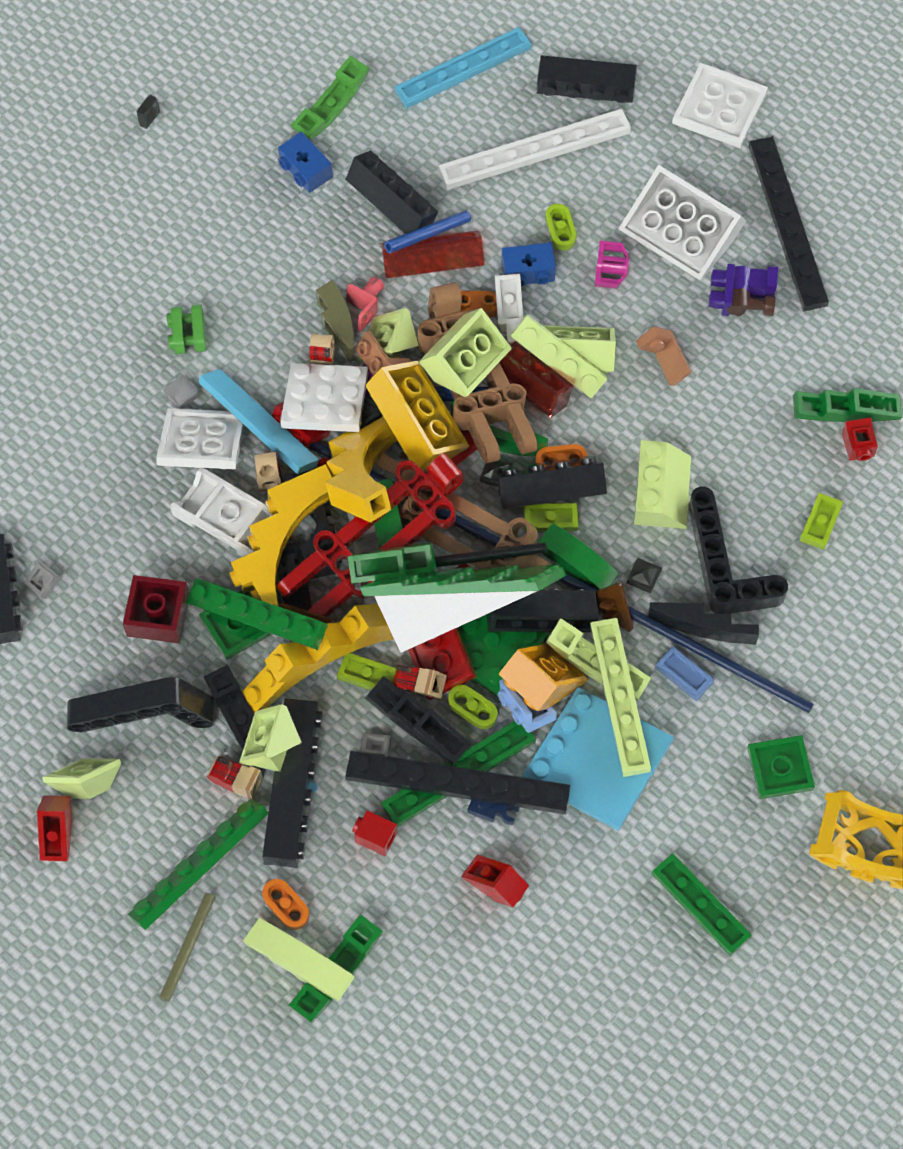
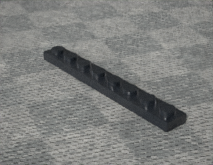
M771 136L751 140L748 147L803 312L828 307L829 300L774 138Z
M350 751L345 775L347 781L566 815L570 785L356 751Z

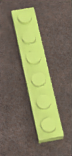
M617 618L590 622L623 777L651 772V766Z

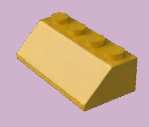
M418 360L382 367L365 385L408 459L416 463L422 471L427 470L429 464L439 455L445 453L449 458H452L469 447V444Z

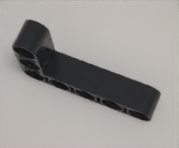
M700 486L695 488L690 497L689 513L710 609L716 614H732L774 608L783 604L788 591V582L780 575L733 580L715 495L708 487ZM698 500H703V501H705L707 504H706V505H700V504H698L696 501H698ZM709 524L712 528L705 529L701 525ZM712 547L715 548L718 552L710 553L706 550V548ZM718 571L723 576L715 577L711 572ZM776 588L781 593L773 594L769 591V589ZM743 592H750L754 597L747 598L743 595ZM716 596H725L728 601H719Z
M167 677L68 700L67 729L72 732H87L169 714L194 728H209L214 725V697L180 678Z

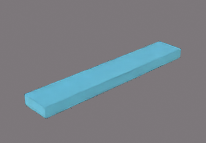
M520 27L394 86L395 93L407 109L530 50L531 42Z
M221 369L200 375L199 383L267 447L276 452L277 456L294 472L299 474L317 467L319 459L285 428H281L279 422Z

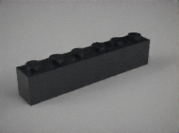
M285 698L284 705L289 711L302 743L288 749L281 771H274L262 858L264 865L298 868L299 859L303 860L305 855V843L301 842L302 833H307L309 816H305L306 806H311L313 790L308 789L310 779H315L316 763H312L313 753L318 754L320 738L316 737L317 727H322L323 711H319L317 701Z

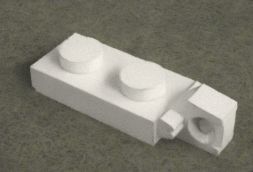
M520 274L495 276L500 333H507L508 344L515 346L518 345V342L511 337V333L523 319Z

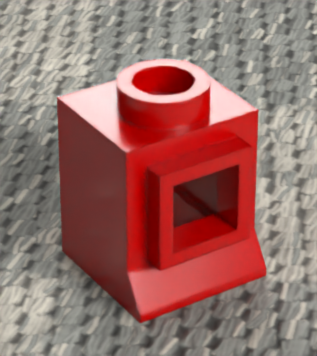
M871 417L846 421L842 437L849 461H866L875 457L878 445ZM856 433H863L866 441L858 442Z

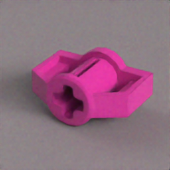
M600 241L594 287L617 289L627 278L629 255L623 243ZM604 251L621 252L624 257L605 256L603 253ZM601 273L622 275L619 280L601 278Z

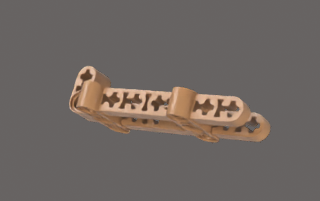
M456 282L430 288L428 303L430 320H425L419 324L417 334L419 345L417 349L423 354H426L464 314L477 310L472 309L461 312L462 298ZM500 363L484 378L489 389L475 393L472 391L467 397L450 390L455 400L452 418L460 430H469L484 463L500 460L499 446L489 425L502 421L506 422L522 454L537 450L535 434L524 414L526 390L519 384L509 383Z
M382 453L376 465L396 476V467L400 462ZM410 469L405 470L401 478L411 480L416 473ZM424 489L419 493L418 497L422 500H428L433 496V492L429 489ZM453 492L446 497L456 511L501 535L495 549L534 544L537 539L536 527L524 518H515L508 524ZM410 496L402 509L398 508L402 527L407 526L423 512L418 511V505ZM527 526L526 535L518 538L519 529ZM433 527L415 541L417 542L424 537L451 554L475 552ZM534 554L512 557L509 561L497 559L469 564L478 569L510 565H518L519 568L549 565L550 563Z

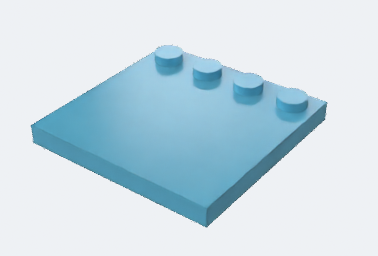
M577 687L522 777L570 785L569 805L619 831L673 743L674 737L640 719L651 772L623 777L607 702Z

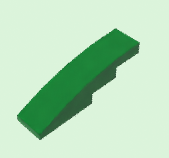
M853 388L849 393L825 389L821 394L796 391L793 395L794 418L846 422L871 417L872 422L900 420L902 418L899 394Z

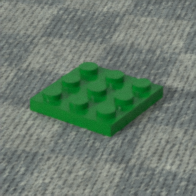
M486 614L458 627L477 676L472 680L496 697H498V692L500 691L499 681L503 679L499 673L518 649L543 645L548 639V634L545 632H488Z

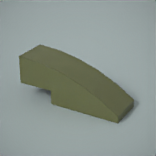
M331 280L316 289L317 303L324 311L321 313L322 325L329 335H333L335 343L348 360L352 362L355 360V344L351 316L342 293L334 281Z

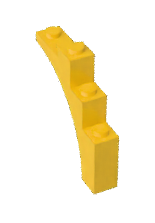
M384 416L362 428L359 432L346 431L328 442L333 458L327 461V465L332 478L326 481L325 484L331 505L370 523L391 510L386 487L373 480L370 476L372 467L381 454L398 441Z
M326 464L267 490L268 500L265 503L270 514L273 516L249 526L250 535L247 536L252 550L255 552L231 562L232 572H229V576L235 588L240 586L243 594L250 591L252 598L278 606L276 578L282 552L292 533L300 523L316 508L330 500L325 482L331 479L332 476Z
M379 605L354 606L339 623H329L318 650L295 642L279 644L264 660L267 665L242 691L253 713L255 714V711L268 708L295 684L332 661L363 647L394 640Z

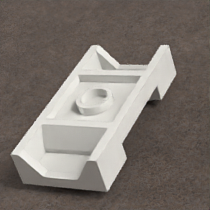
M204 468L198 469L192 487L182 500L173 502L170 506L174 517L193 528L195 526L201 528L236 549L237 554L241 557L255 552L252 550L247 536L250 535L249 526L273 516L264 503Z

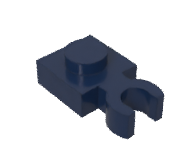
M471 800L467 813L490 822H494L495 817L499 816L505 824L514 825L515 819L509 817L506 812L509 810L519 812L520 807Z

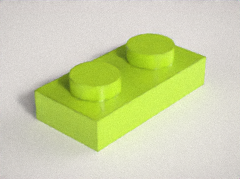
M818 493L800 541L825 550L843 501Z
M577 503L524 506V519L533 524L537 532H546L552 522L567 532L578 531Z
M349 653L343 658L337 673V680L371 691L383 676L393 683L396 668Z

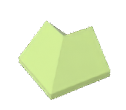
M403 308L373 318L369 332L373 334L389 358H400L403 350L419 346L408 309ZM358 355L357 360L363 362L360 356Z
M280 704L255 711L239 761L240 763L281 771L287 750L302 743L285 705Z
M82 758L42 778L44 783L66 796H71V799H91L110 789L121 761L120 759Z

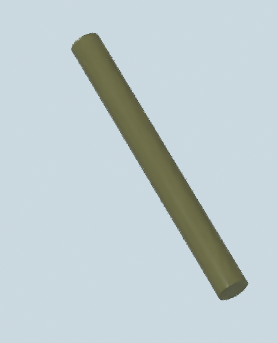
M205 893L159 996L164 1001L170 1002L216 898L210 893Z

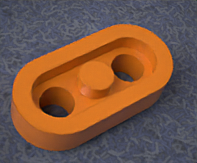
M460 291L462 301H468L465 304L461 303V312L482 308L489 318L498 315L496 292ZM486 300H492L493 302H492V303H486L485 301H486Z
M578 444L550 446L542 448L537 452L535 464H544L545 461H551L552 465H554L555 461L570 460L572 458L578 459L579 462L581 457L588 456L585 448Z
M272 879L264 885L262 896L265 904L287 928L299 930L308 923L310 915L307 905L285 881ZM275 892L282 893V897L277 900L273 899L272 895ZM294 912L301 914L297 920H292L290 916Z

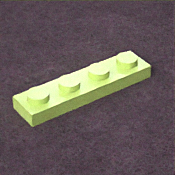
M528 314L511 333L513 339L590 398L608 380L604 373Z

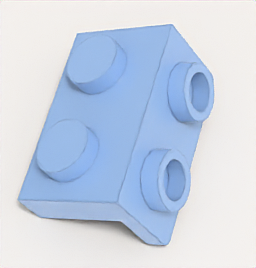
M504 679L499 681L500 691L498 692V697L504 707L508 706L515 722L518 725L521 724L527 733L556 720V712L552 707L540 711L533 710L524 703V698L518 692L512 691L505 685Z

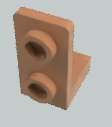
M653 326L636 340L639 349L655 353L669 385L675 386L691 374V370L672 331Z
M369 331L364 332L356 347V352L373 376L382 367L411 362L409 358H389Z

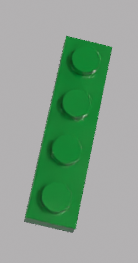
M673 853L652 871V875L730 957L751 938L752 934Z

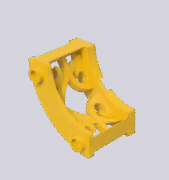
M838 790L836 793H826L824 799L827 800L817 842L816 844H811L809 855L833 869L841 866L846 870H851L850 876L871 883L874 882V878L880 879V881H890V887L903 889V815L864 803L845 790ZM840 809L849 814V818H845L843 814L840 815V822L845 829L837 823ZM876 827L888 840L893 849L879 853L871 862L865 860L864 849L853 835ZM834 831H835L838 835L836 836V838H835L834 841L832 842L833 835H834ZM851 845L856 850V855L847 852ZM896 857L889 860L892 866L884 865L882 859Z

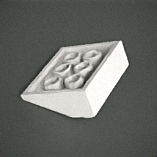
M658 165L620 225L619 230L702 281L732 244L747 220Z

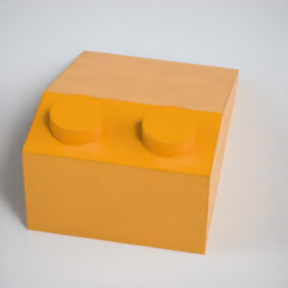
M549 644L518 649L499 673L504 679L505 685L512 691L518 692L524 698V703L529 708L537 711L550 708L588 681V678L579 669L560 656Z

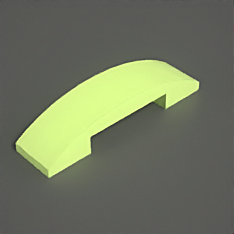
M559 619L546 642L570 664L603 685L595 646L581 637L583 635L581 631L564 620ZM628 663L635 700L638 701L651 677Z

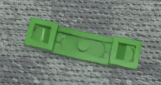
M349 56L335 72L336 79L309 110L305 108L291 124V128L299 133L302 132L309 140L323 132L342 113L355 96L370 70L369 67Z

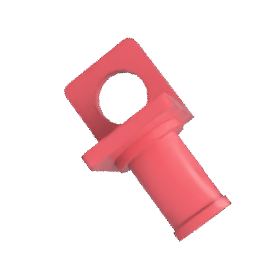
M371 277L362 289L351 283L347 286L346 301L363 310L358 316L357 330L360 332L377 314L378 298L376 296L384 288V284L380 279L374 284L377 277Z

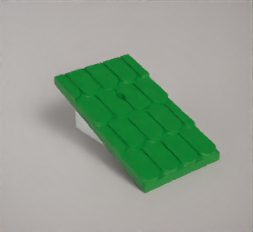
M558 564L519 568L518 565L478 570H474L473 567H463L376 580L360 587L363 596H375L400 652H403L527 595L540 591L563 578L566 574L563 567H559Z

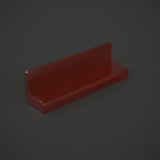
M479 230L433 236L393 253H388L384 246L385 243H380L386 278L477 267L485 264L482 236Z

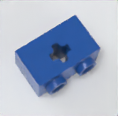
M302 132L278 147V162L284 171H289L297 185L304 187L309 193L333 178L332 163Z
M551 242L501 248L503 275L520 274L521 287L527 284H547L555 281L556 267Z

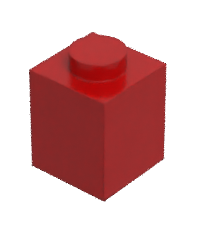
M367 810L363 818L358 817L352 832H354L355 843L385 857L398 830L397 824Z

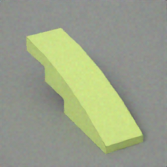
M261 918L256 921L243 940L248 947L265 955L273 963L293 973L297 979L305 983L307 982L315 989L337 1001L340 1000L355 978L351 973Z

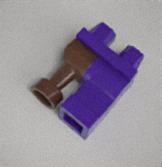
M727 264L726 270L713 269L710 286L723 287V291H710L708 307L722 309L721 316H729L731 314L737 317L743 315L746 310H763V315L773 316L778 267L768 266L767 270Z

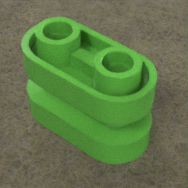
M202 304L191 305V313L183 314L181 306L171 307V313L166 314L168 328H172V335H168L169 349L174 350L175 355L186 354V346L194 345L196 353L206 352ZM192 323L193 335L185 336L184 324Z

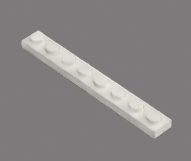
M619 109L438 165L439 173L446 189L450 190L630 134L631 127L623 110Z

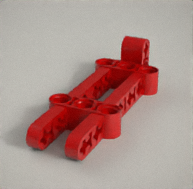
M445 453L439 455L427 467L428 473L426 474L413 461L406 460L398 464L395 471L397 482L386 490L391 510L409 495L423 512L379 550L412 545L434 525L438 528L446 529L455 523V508L446 497L462 484L464 476L461 470ZM410 469L416 473L411 480L401 478L405 470ZM424 489H429L433 492V496L428 500H422L418 497L419 493ZM441 509H448L451 515L446 520H440L436 517L437 512ZM387 513L371 523L356 516L336 534L327 530L317 533L313 541L316 551L282 579L276 588L285 598H288L328 565L341 582L308 611L328 617L353 595L360 599L370 597L363 596L362 591L355 589V583H351L349 569L341 571L337 568L340 560L348 559V556L352 555L347 548ZM325 539H330L334 542L333 547L327 551L321 550V542Z

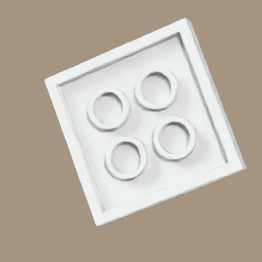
M700 63L673 117L672 124L741 148L767 94L768 87Z
M291 363L280 421L281 428L359 432L366 393L365 385L368 380V367Z
M168 408L156 457L157 465L236 469L244 424L230 411Z

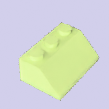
M479 308L464 314L426 353L419 363L434 382L467 397L512 348L483 309Z
M542 325L602 373L614 372L615 328ZM537 357V368H542L544 372H556Z
M641 440L638 458L634 525L687 528L691 456L668 442Z

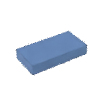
M674 646L655 664V668L696 702L715 680Z

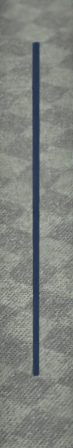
M320 442L310 445L309 449L326 458H333L330 447ZM373 470L370 472L371 478L376 482L388 479ZM441 509L437 512L436 516L446 520L450 517L451 512L447 509ZM456 515L453 525L496 547L500 537ZM566 572V576L558 580L575 590H598ZM628 606L631 619L799 709L807 713L811 711L814 704Z

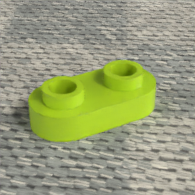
M563 204L550 205L545 212V222L551 242L558 250H570L575 246L577 238L570 211Z
M458 685L450 690L448 704L453 712L479 729H489L495 725L498 718V710L494 703L466 685ZM463 698L467 702L460 705L457 703V700ZM485 713L489 718L482 720L479 718V715Z

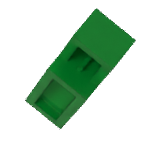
M553 522L538 542H546L547 553H542V555L558 563L560 567H563L564 572L598 590L612 585L619 575L595 551Z
M432 542L348 556L351 583L404 577L410 574L428 573L436 570Z

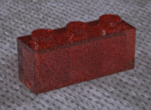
M517 341L510 344L512 349L499 362L509 383L523 386L526 390V400L552 418L567 407L574 385Z

